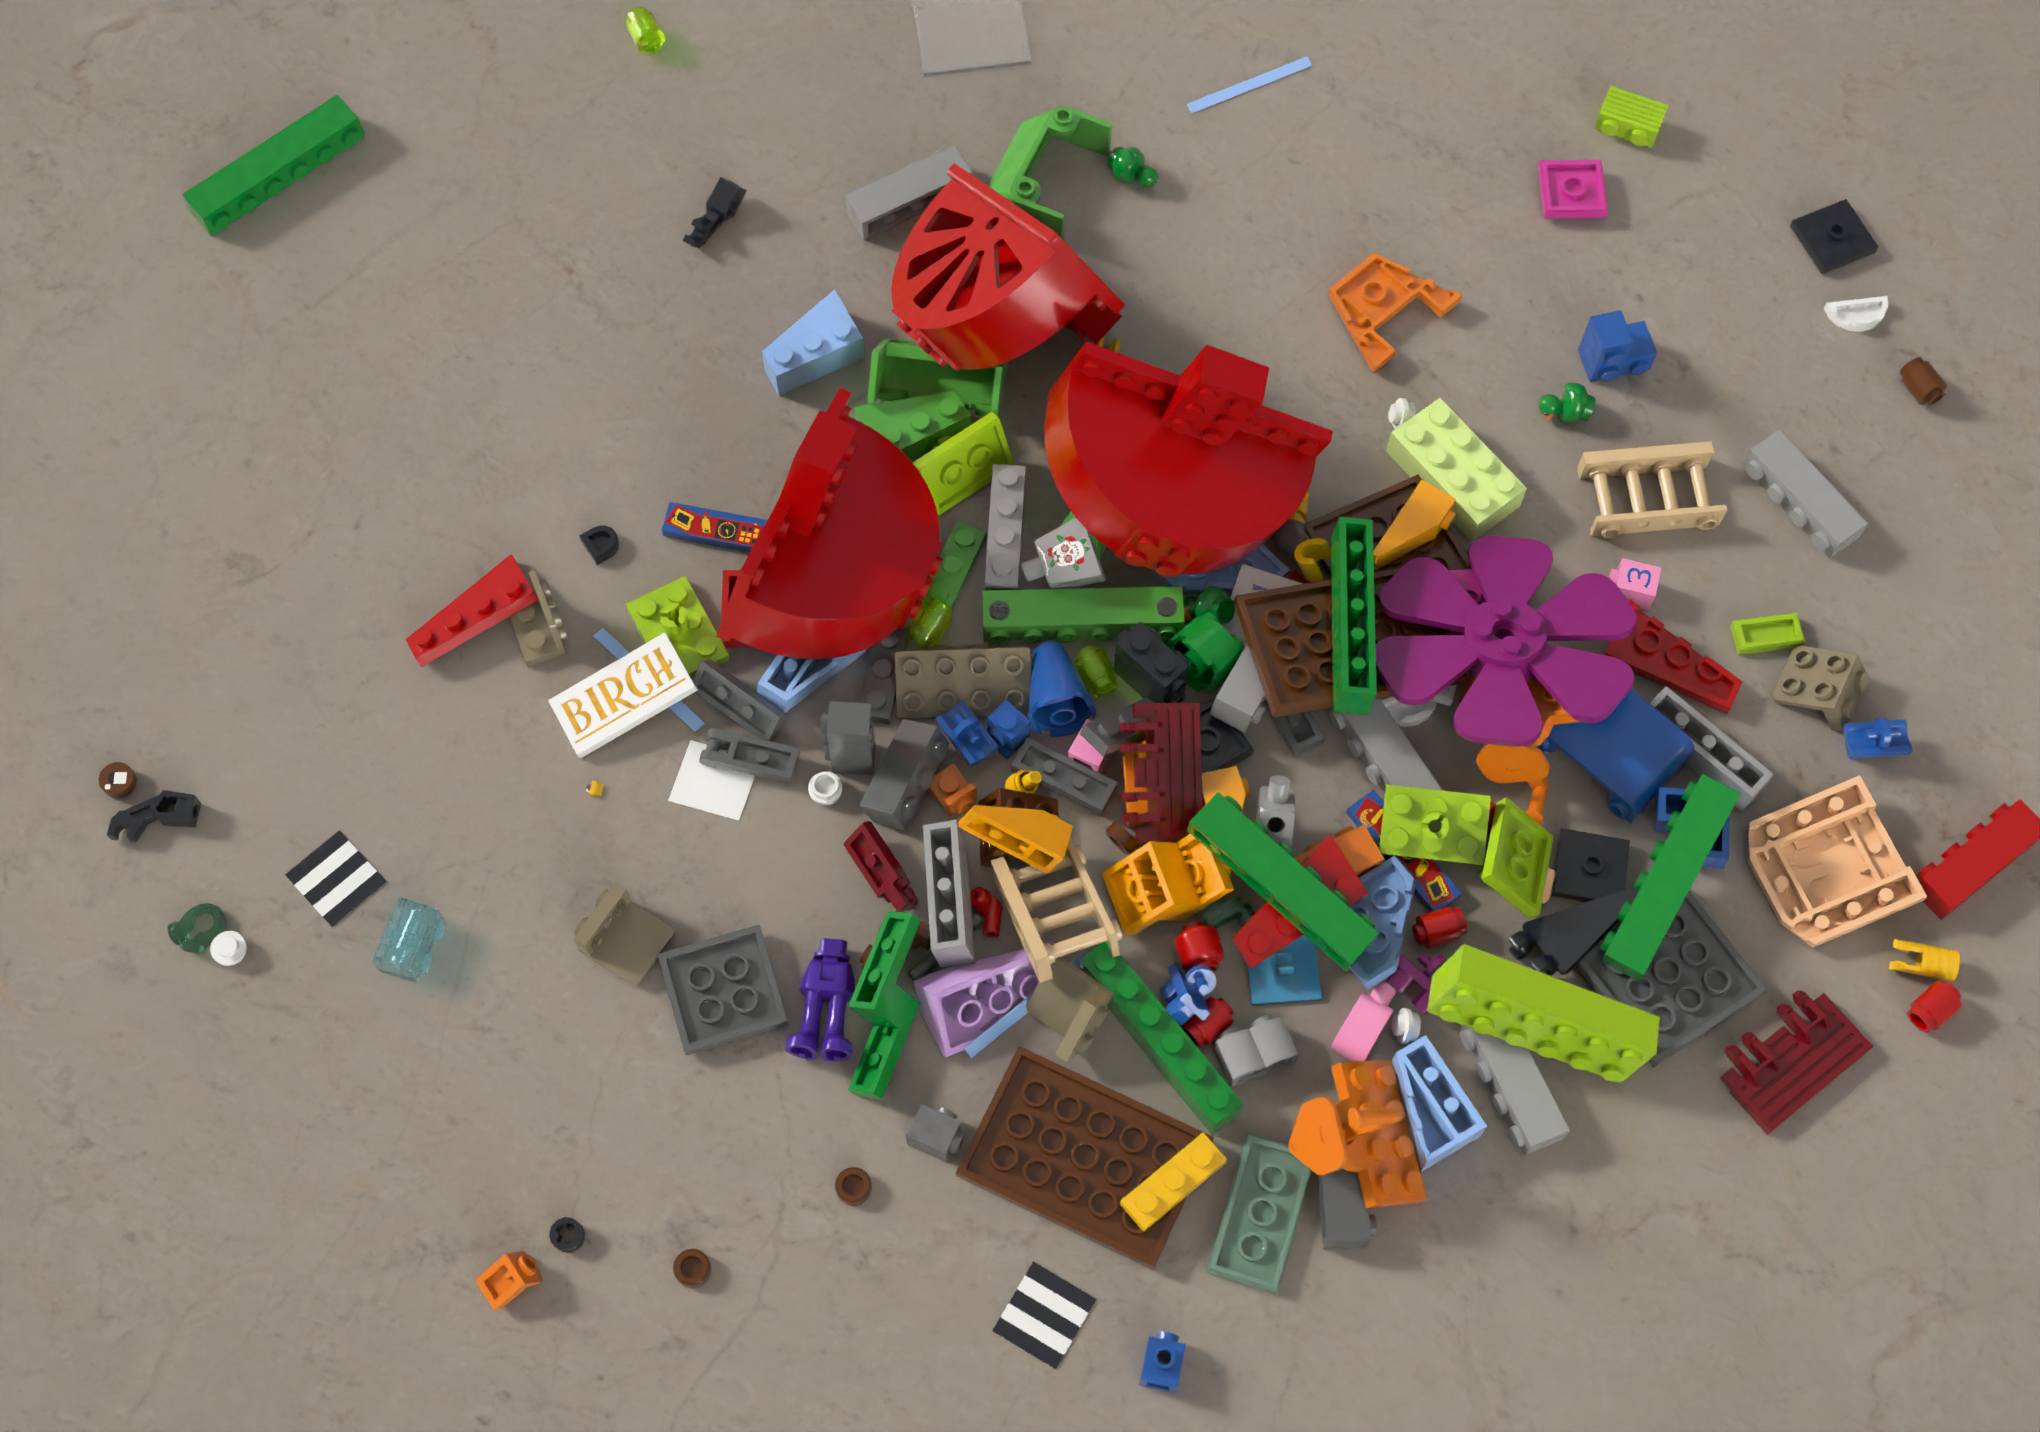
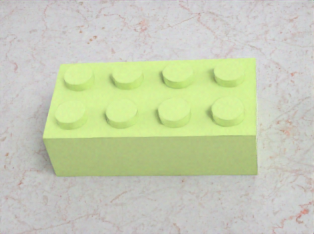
M1438 398L1390 434L1386 452L1410 477L1419 474L1420 478L1425 482L1456 498L1452 510L1456 513L1453 523L1471 542L1521 506L1527 488L1441 398Z

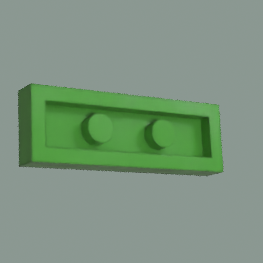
M956 521L939 556L943 558L935 577L930 575L934 580L924 600L919 599L923 601L920 607L921 610L949 619L987 538L986 531Z

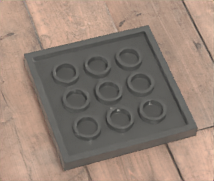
M1690 891L1685 897L1641 982L1602 962L1606 952L1600 948L1608 933L1576 964L1577 969L1597 994L1660 1017L1657 1054L1648 1061L1653 1068L1767 991V988ZM1619 920L1610 930L1617 933L1622 921Z

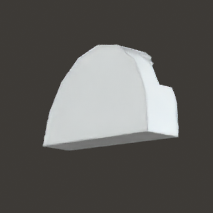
M1888 296L1828 302L1823 309L1828 318L1838 327L1848 331L1863 332L1873 329L1882 321L1889 306Z
M1393 696L1381 699L1398 726L1402 727L1415 726L1427 720L1435 710L1437 703L1430 700L1420 705H1408L1396 700Z

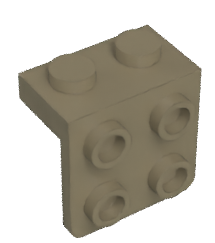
M1796 646L1788 658L1772 697L1779 704L1821 710L1824 712L1831 730L1843 731L1844 725L1848 724L1849 720H1852L1856 714L1857 701L1861 692H1865L1867 689L1869 676L1858 654Z
M615 882L610 890L605 889L599 895L595 903L596 909L589 918L585 917L580 921L575 929V937L573 939L579 952L631 985H638L658 959V954L662 953L672 940L675 932L671 925L632 902L627 889Z
M1058 957L1055 959L1056 962L1051 964L1053 979L1038 983L1026 1009L1029 1014L1064 1037L1055 1055L1068 1062L1077 1053L1082 1056L1087 1051L1093 1041L1091 1034L1107 1016L1108 1010L1105 1008L1114 993L1062 957Z

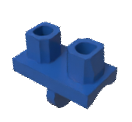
M963 700L949 712L935 718L936 724L970 768L999 750L998 744Z
M1879 718L1875 722L1849 723L1843 727L1849 759L1910 755L1913 751L1908 739L1906 719L1888 721L1885 718Z
M1174 962L1168 968L1171 979L1159 989L1163 998L1169 1003L1166 1009L1181 1025L1194 1014L1203 1021L1211 1014L1203 995L1209 994L1215 988L1217 982L1215 973L1211 968L1199 965L1190 969L1185 977L1180 966Z

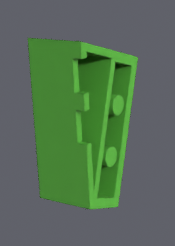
M956 391L854 407L856 420L886 437L912 463L933 450L934 444L937 446L941 445L937 441L940 437H953L971 425V415Z

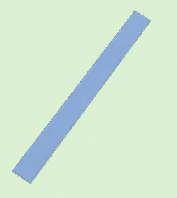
M1304 57L1186 105L1191 113H1194L1313 65L1308 57Z
M603 627L593 635L617 659L630 653ZM681 700L669 707L694 732L705 724Z
M1083 951L1070 963L1079 969L1080 959L1088 954L1087 951ZM1032 994L964 1048L971 1059L1028 1013L1026 1006Z

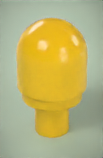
M1019 770L1007 778L1005 789L1034 794L1038 784L1042 781V775L1036 770Z

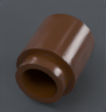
M1917 357L1909 361L1900 370L1901 381L1920 405H1934L1945 396L1944 390L1947 388V384L1929 361H1924L1921 357Z

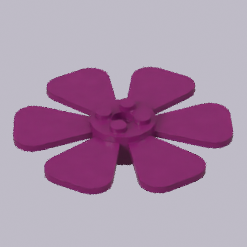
M1485 536L1471 544L1468 555L1469 563L1486 602L1480 605L1476 603L1443 564L1437 560L1424 557L1412 559L1404 564L1380 591L1379 605L1382 611L1389 617L1463 633V635L1386 637L1376 644V670L1391 695L1396 700L1408 705H1420L1432 700L1464 673H1470L1476 679L1457 707L1454 715L1455 730L1468 741L1513 747L1527 746L1534 743L1540 737L1543 727L1542 717L1527 685V682L1534 677L1539 680L1572 718L1583 723L1603 721L1615 710L1633 687L1634 672L1623 660L1546 644V641L1624 639L1635 629L1636 614L1618 586L1609 577L1596 573L1583 574L1577 577L1538 609L1534 610L1530 607L1529 603L1553 565L1552 551L1540 541Z

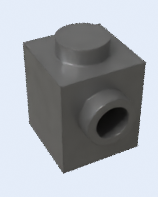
M921 1104L906 1135L907 1145L947 1162L951 1153L955 1155L958 1153L965 1135L960 1133L961 1121L957 1120L958 1116L954 1112L946 1108L938 1107L937 1110Z

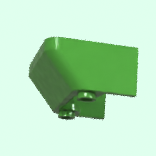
M1059 106L1022 122L988 186L1055 231L1064 240L1065 214L1038 204L1041 198V187L1036 180L1030 177L1052 136L1108 157L1111 152L1112 123L1067 106Z
M883 339L872 351L867 403L874 404L877 399H880V403L956 391L963 404L969 405V408L975 410V415L984 417L993 412L998 416L1002 407L1008 362L984 369H959L956 371L949 364L941 367L915 341Z

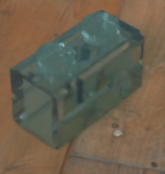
M400 897L372 960L376 968L383 973L418 982L420 974H426L432 962L430 950L434 941L439 942L444 934L445 922L440 911L435 907L422 903L419 904Z

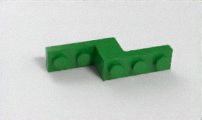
M886 912L848 1006L874 1025L848 1088L856 1096L882 1100L920 1005L917 999L895 984L921 921L913 913Z

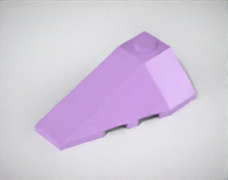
M1025 949L976 960L975 963L944 968L914 981L917 999L920 1002V1012L942 1055L945 1057L965 1050L964 1048L1032 994L1039 983Z

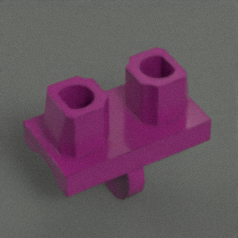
M1423 952L1417 958V961L1426 968L1422 972L1408 958L1401 954L1397 972L1389 976L1386 981L1400 993H1403L1413 980L1417 981L1424 989L1411 1003L1422 1013L1428 1015L1430 978L1443 965L1446 958L1439 954L1432 960Z

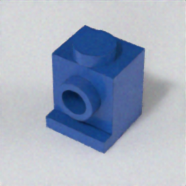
M1007 700L987 717V732L998 744V752L1005 759H1008L1024 744L1027 737L1030 738L1031 721Z
M1159 1331L1157 1332V1337L1149 1336L1139 1383L1140 1386L1176 1393L1186 1344L1178 1342V1335ZM1161 1352L1168 1353L1171 1357V1362L1163 1365L1158 1362L1157 1355Z

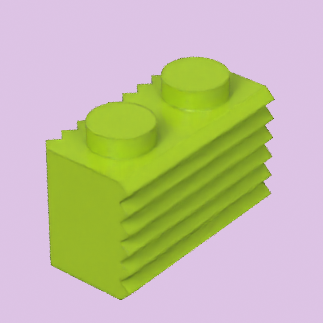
M1610 85L1594 128L1596 131L1600 130L1607 136H1618L1619 138H1624L1625 141L1630 140L1636 146L1652 148L1669 105Z

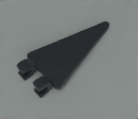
M1633 887L1527 921L1522 925V931L1516 932L1509 937V942L1513 945L1509 948V952L1518 961L1526 957L1536 946L1543 955L1530 962V966L1535 971L1549 976H1553L1556 971L1561 975H1566L1619 921L1616 918L1625 901L1633 903L1638 891L1633 889Z

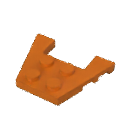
M1376 253L1371 254L1334 284L1328 293L1330 300L1373 373L1377 372L1394 358L1396 352L1375 331L1416 298L1420 299L1440 318L1460 303L1462 294L1452 289L1450 292L1434 285V280L1419 278L1409 273L1410 269Z

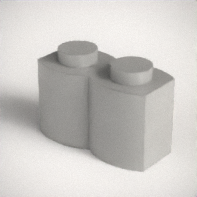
M1270 1015L1263 1016L1252 1023L1253 1027L1240 1031L1238 1027H1234L1219 1035L1220 1039L1216 1040L1214 1049L1230 1087L1249 1082L1262 1075L1276 1072L1296 1063L1299 1054L1282 1017L1272 1019Z

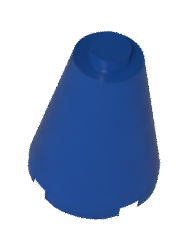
M1046 641L1035 648L1032 653L1028 719L1031 721L1032 730L1038 734H1041V730L1049 731L1051 737L1075 734L1081 730L1086 719L1092 716L1094 720L1096 716L1095 703L1065 647L1054 641Z

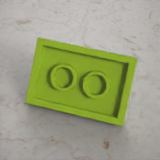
M990 412L953 437H940L937 441L941 445L937 446L934 444L933 450L913 462V465L928 485L938 516L992 481L993 464L1015 465L1000 419L993 412Z
M686 576L678 578L625 604L645 644L666 633L692 679L702 660L710 658L718 665L730 661L721 639L716 637L717 632Z
M1386 784L1379 845L1381 854L1484 865L1491 796Z
M1508 797L1496 803L1484 865H1477V869L1483 870L1479 873V876L1485 884L1493 888L1511 903L1513 907L1530 919L1540 914L1553 836Z

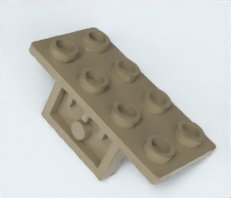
M995 643L929 645V650L895 652L897 717L900 719L938 717L949 712L962 700L975 716H989L1005 700L1010 702L1023 715L1029 712L1031 682L1029 647L996 648Z

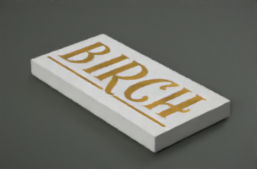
M663 633L548 701L573 749L581 759L696 692L698 689L668 635Z

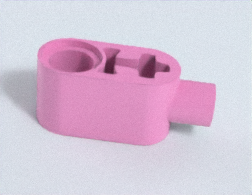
M1381 981L1375 985L1370 995L1362 992L1330 1049L1352 1062L1365 1061L1394 1011L1388 1006L1396 994V990L1389 984Z

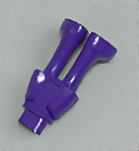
M828 938L820 939L819 951L814 953L813 959H811L800 984L799 990L806 997L802 1027L799 1033L788 1036L785 1046L787 1053L803 1059H817L823 1001L829 1002L825 1038L821 1045V1057L826 1061H844L852 1057V1043L847 1038H844L846 1003L851 1001L855 991L850 957L846 954L847 941Z

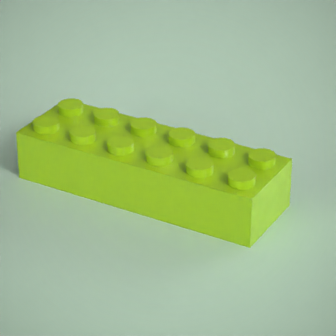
M1463 944L1432 975L1427 1012L1440 1016L1445 1021L1456 1022L1470 1027L1477 1033L1489 1034L1500 1038L1510 1045L1521 1046L1538 1052L1542 1057L1554 1058L1568 1063L1575 1069L1595 1073L1602 1076L1605 1080L1622 1083L1657 1054L1659 1016Z

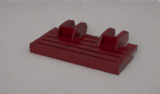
M1133 703L1132 718H1145V722L1120 723V731L1124 733L1145 731L1146 744L1124 743L1120 745V753H1146V758H1134V788L1147 787V792H1124L1121 794L1122 801H1147L1148 814H1138L1137 812L1122 814V822H1148V827L1136 828V842H1178L1190 834L1187 831L1189 823L1203 808L1200 703Z
M1797 990L1792 994V1000H1794L1796 1006L1812 1022L1809 1026L1787 1003H1781L1776 1007L1778 1016H1780L1796 1037L1785 1026H1782L1763 1043L1751 1032H1746L1741 1036V1041L1761 1064L1760 1066L1756 1067L1735 1045H1730L1725 1049L1727 1058H1729L1745 1079L1743 1080L1733 1067L1723 1074L1720 1079L1731 1090L1729 1093L1767 1135L1874 1047L1825 993L1814 1001L1802 990Z

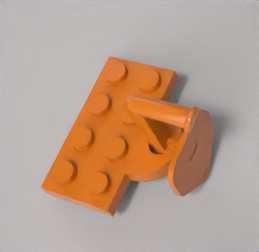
M1467 677L1463 684L1459 704L1474 683L1475 677ZM1534 677L1527 682V685L1542 717L1543 727L1540 737L1534 743L1521 747L1485 744L1477 755L1476 763L1483 775L1490 781L1503 784L1527 781L1532 789L1529 807L1525 813L1540 825L1543 822L1542 815L1549 789V782L1546 777L1549 774L1550 765L1543 752L1537 746L1549 736L1553 725L1581 721L1572 718L1539 680Z
M1392 1059L1340 1062L1331 1066L1339 1101L1334 1103L1328 1097H1318L1301 1106L1288 1145L1291 1154L1317 1175H1327L1341 1168L1346 1171L1357 1172L1366 1209L1416 1204L1427 1200Z

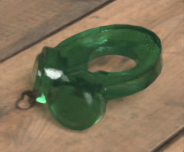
M209 903L200 904L188 910L179 922L170 923L167 927L168 935L176 945H180L183 951L197 954L204 953L205 948L211 945L213 939L218 934L224 932L226 918L220 907ZM202 914L212 915L214 923L211 929L199 932L193 939H189L188 934L195 928L194 923L197 917Z

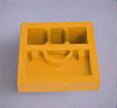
M1191 834L1177 843L1150 841L1102 872L1125 936H1134L1158 920L1185 921L1234 890L1224 863Z

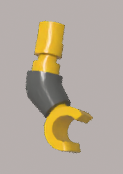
M1307 492L1299 508L1276 531L1275 538L1278 548L1296 559L1307 581L1318 582L1323 581V575L1317 561L1320 559L1330 560L1331 548L1326 540L1321 538L1311 539L1307 534V527L1304 525L1310 495Z

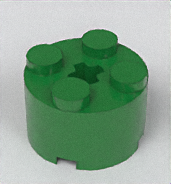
M1210 612L1205 613L1203 616H1197L1166 643V646L1172 651L1177 650L1186 658L1189 666L1187 685L1198 692L1203 688L1207 689L1206 694L1212 693L1226 681L1241 652L1245 649L1242 640L1238 636L1230 634L1220 624L1218 618Z

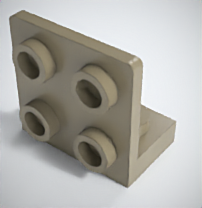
M535 570L530 571L529 575L538 601L509 617L528 667L566 654L562 642L568 640L546 579L539 580Z

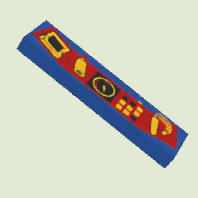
M670 502L662 527V534L667 537L750 552L767 520Z
M1372 790L1347 808L1346 813L1358 827L1363 824L1366 826L1379 849L1384 801L1375 790ZM1382 854L1385 860H1388L1389 858L1394 856ZM1395 855L1414 878L1416 885L1414 894L1429 912L1448 907L1461 897L1462 892L1434 860Z

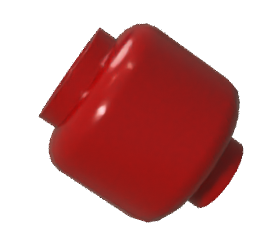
M1201 921L1184 925L1182 927L1183 932L1174 941L1182 969L1188 972L1195 966L1203 965L1211 968L1213 972L1218 970L1219 963L1224 959V950L1217 929L1212 926L1203 925Z

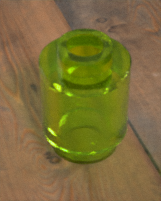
M636 7L630 10L625 17L626 29L637 49L642 53L658 51L664 43L665 35L652 12L644 7Z
M931 596L927 603L923 602L915 620L913 619L908 628L913 633L910 639L925 648H928L930 644L937 646L952 621L950 616L954 609Z
M1088 645L1079 650L1074 664L1087 690L1092 692L1094 697H1101L1115 690L1118 686L1116 681L1118 676L1105 649L1095 645Z

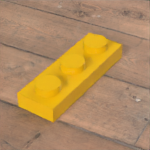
M1203 1132L1120 1201V1205L1144 1232L1226 1164L1227 1159Z

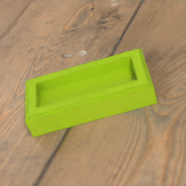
M1797 612L1733 620L1730 624L1738 655L1790 649L1805 644Z

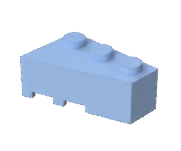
M835 289L762 351L765 372L778 396L865 358L863 337Z
M867 649L847 656L829 659H802L777 655L758 682L757 693L786 713L863 655Z
M1426 1035L1395 1053L1392 1063L1421 1173L1479 1138L1487 1125Z

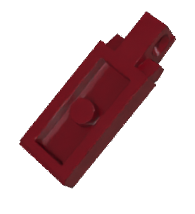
M871 821L863 822L844 842V847L878 898L883 897L888 903L891 902L896 910L897 908L903 911L912 910L919 901L913 889L909 887V878Z

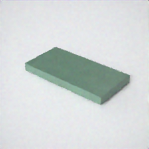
M1247 1133L1206 1273L1277 1295L1312 1173L1310 1168L1291 1154L1288 1145Z

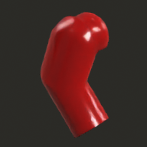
M975 887L970 892V898L973 907L984 917L982 934L991 938L998 937L1003 906L989 890Z

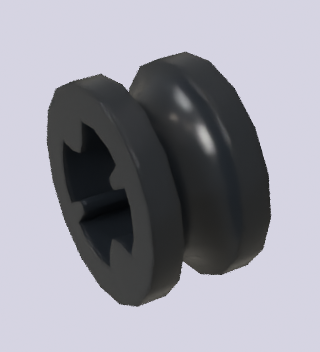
M564 1217L553 1223L550 1228L549 1237L554 1247L562 1252L570 1253L582 1246L585 1241V1231L576 1220ZM570 1226H574L572 1234L575 1236V1239L571 1243L565 1240V1244H560L562 1239L561 1234H559L560 1230L564 1227L569 1230Z

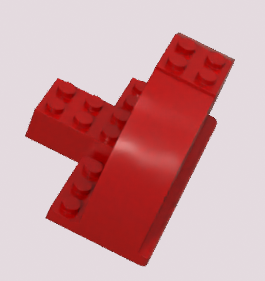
M953 163L946 172L951 180L923 212L909 234L898 257L891 287L894 307L892 312L900 319L896 325L941 367L949 364L956 371L959 369H984L1006 363L1034 349L1063 327L1071 331L1081 341L1088 338L1094 344H1097L1122 317L1119 312L1124 308L1125 304L1055 231Z
M1086 341L1049 389L1044 424V441L1048 464L1057 489L1078 521L1096 539L1114 551L1115 557L1124 559L1133 566H1144L1156 570L1162 576L1177 577L1179 574H1201L1225 569L1250 556L1264 544L1299 508L1311 484L1316 458L1331 443L1333 431L1261 405L1264 400L1269 367L1206 344L1183 373L1178 375Z
M839 387L826 413L819 410L794 456L779 500L740 569L716 637L727 642L733 638L759 650L786 657L829 659L847 656L870 648L887 638L896 629H903L908 617L915 620L923 603L919 599L924 600L934 578L928 575L935 577L943 558L937 556L943 544L939 542L937 509L928 485L910 459L886 437L849 416L852 407L847 406L852 392Z

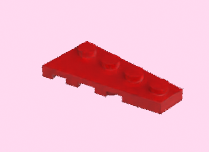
M510 554L405 640L415 659L423 667L538 601V598L513 555Z
M1630 599L1629 604L1636 614L1635 629L1624 639L1611 640L1604 655L1623 660L1631 667L1634 673L1728 714L1743 681L1710 657L1700 655L1691 648V643L1682 637L1678 639L1663 628L1664 624L1654 616L1652 618L1648 617L1638 609L1639 605Z
M1332 834L1327 835L1311 855L1301 863L1304 868L1306 866L1313 868L1321 876V883L1329 890L1335 889L1343 894L1349 902L1348 906L1368 894ZM1266 902L1231 939L1249 968H1253L1304 934Z

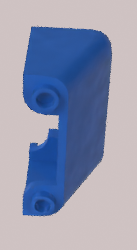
M1631 689L1615 710L1603 721L1553 725L1549 736L1537 748L1542 752L1547 751L1551 753L1559 748L1610 791L1607 796L1610 811L1618 818L1625 819L1631 824L1655 799L1659 787H1666L1683 769L1694 751V744L1685 732Z

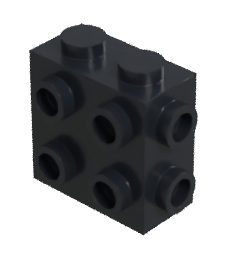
M1141 622L1132 629L1128 627L1123 630L1115 641L1114 672L1142 698L1148 697L1154 703H1181L1186 697L1185 688L1188 683L1189 666L1186 658L1179 651H1172L1163 643L1161 635L1155 629H1148Z

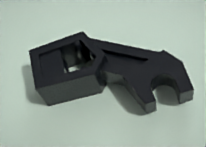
M720 177L706 203L707 213L692 221L691 225L695 226L691 235H685L682 241L696 248L703 246L724 221L735 216L747 190L731 180Z
M163 790L160 795L116 813L110 820L107 836L111 840L118 841L120 832L128 828L127 838L130 842H137L147 825L157 820L163 826L196 827L201 802L192 794ZM170 805H176L174 813H166Z

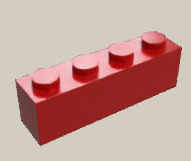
M2021 799L2017 800L2010 807L2003 803L1989 816L1993 821L1986 827L1981 822L1965 835L1968 839L1965 844L1960 846L1955 842L1941 854L1944 861L1938 866L1931 862L1916 875L1920 879L1919 883L1927 895L1923 902L1940 920L1944 919L2040 840V818Z

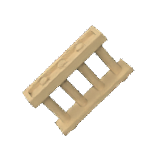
M1712 441L1583 452L1577 466L1579 479L1590 478L1594 480L1601 513L1600 516H1596L1590 529L1591 537L1613 538L1627 533L1695 527L1707 530L1720 525L1727 512L1726 505L1711 506L1703 469L1707 468L1714 454ZM1686 470L1690 472L1697 507L1679 509L1671 471ZM1654 473L1658 475L1665 510H1646L1639 474ZM1623 476L1626 478L1633 513L1614 514L1607 477Z
M1071 838L1064 859L1048 874L1070 867L1075 879L1028 895L1026 892L1020 894L1018 888L1021 887V883L1047 875V873L1033 866L1016 870L1015 867L1009 869L1004 856L991 860L996 887L1039 983L1053 979L1051 964L1056 962V958L1106 941L1112 956L1120 955L1118 941L1122 939V933L1116 919L1110 921L1084 867L1086 865L1084 852L1080 845L1074 846ZM1081 891L1087 902L1086 904L1040 920L1038 917L1031 918L1030 912H1032L1034 907ZM1094 916L1099 929L1052 945L1049 942L1043 944L1041 940L1045 932Z

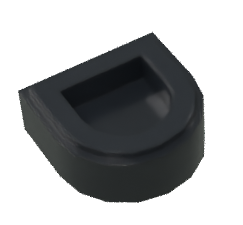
M597 526L579 535L582 544L596 565L614 556L619 549L617 534L611 527Z

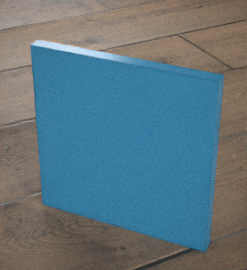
M1305 935L1255 967L1249 968L1247 965L1252 1006L1322 1000L1316 947Z

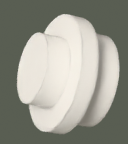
M1398 398L1395 404L1390 406L1388 414L1389 422L1392 423L1394 429L1415 416L1414 404L1408 402L1405 398Z
M820 772L811 778L808 791L811 799L817 804L830 805L841 797L843 787L840 778L834 773Z
M225 931L218 934L210 946L213 959L224 966L239 963L247 951L245 939L235 931Z
M1401 1008L1398 1014L1393 1016L1391 1023L1392 1034L1402 1044L1416 1041L1421 1029L1420 1016L1409 1008Z

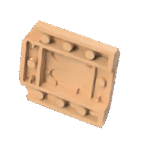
M1860 775L1755 819L1748 824V864L1780 924L1812 948L1922 902L1927 897L1911 866H1905L1875 812L1876 803Z

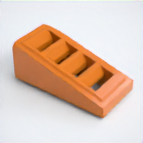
M1124 753L1122 763L1124 792H1147V787L1134 788L1135 756L1134 753ZM1125 801L1126 813L1148 814L1147 801ZM1127 822L1128 829L1148 824V822Z

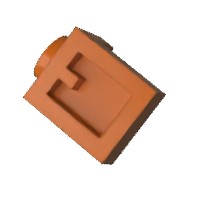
M954 763L934 775L933 782L928 789L948 817L955 813H965L973 807L975 800H977V788L973 783L969 784Z
M525 1251L505 1253L475 1279V1282L493 1310L504 1308L524 1289L536 1286L543 1281L538 1272L536 1261Z

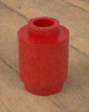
M1449 906L1417 916L1416 924L1412 926L1416 942L1419 945L1423 944L1426 949H1432L1460 940L1461 935L1467 934L1468 931L1466 919L1459 907L1452 909Z
M1936 981L1911 1003V1009L1907 1012L1908 1018L1922 1032L1928 1033L1931 1030H1937L1962 1007L1961 995L1952 984Z
M1210 996L1205 1000L1211 1014L1203 1021L1194 1014L1181 1026L1199 1049L1204 1044L1210 1045L1234 1023L1231 1017L1234 1013L1233 1009L1221 997L1216 1000Z

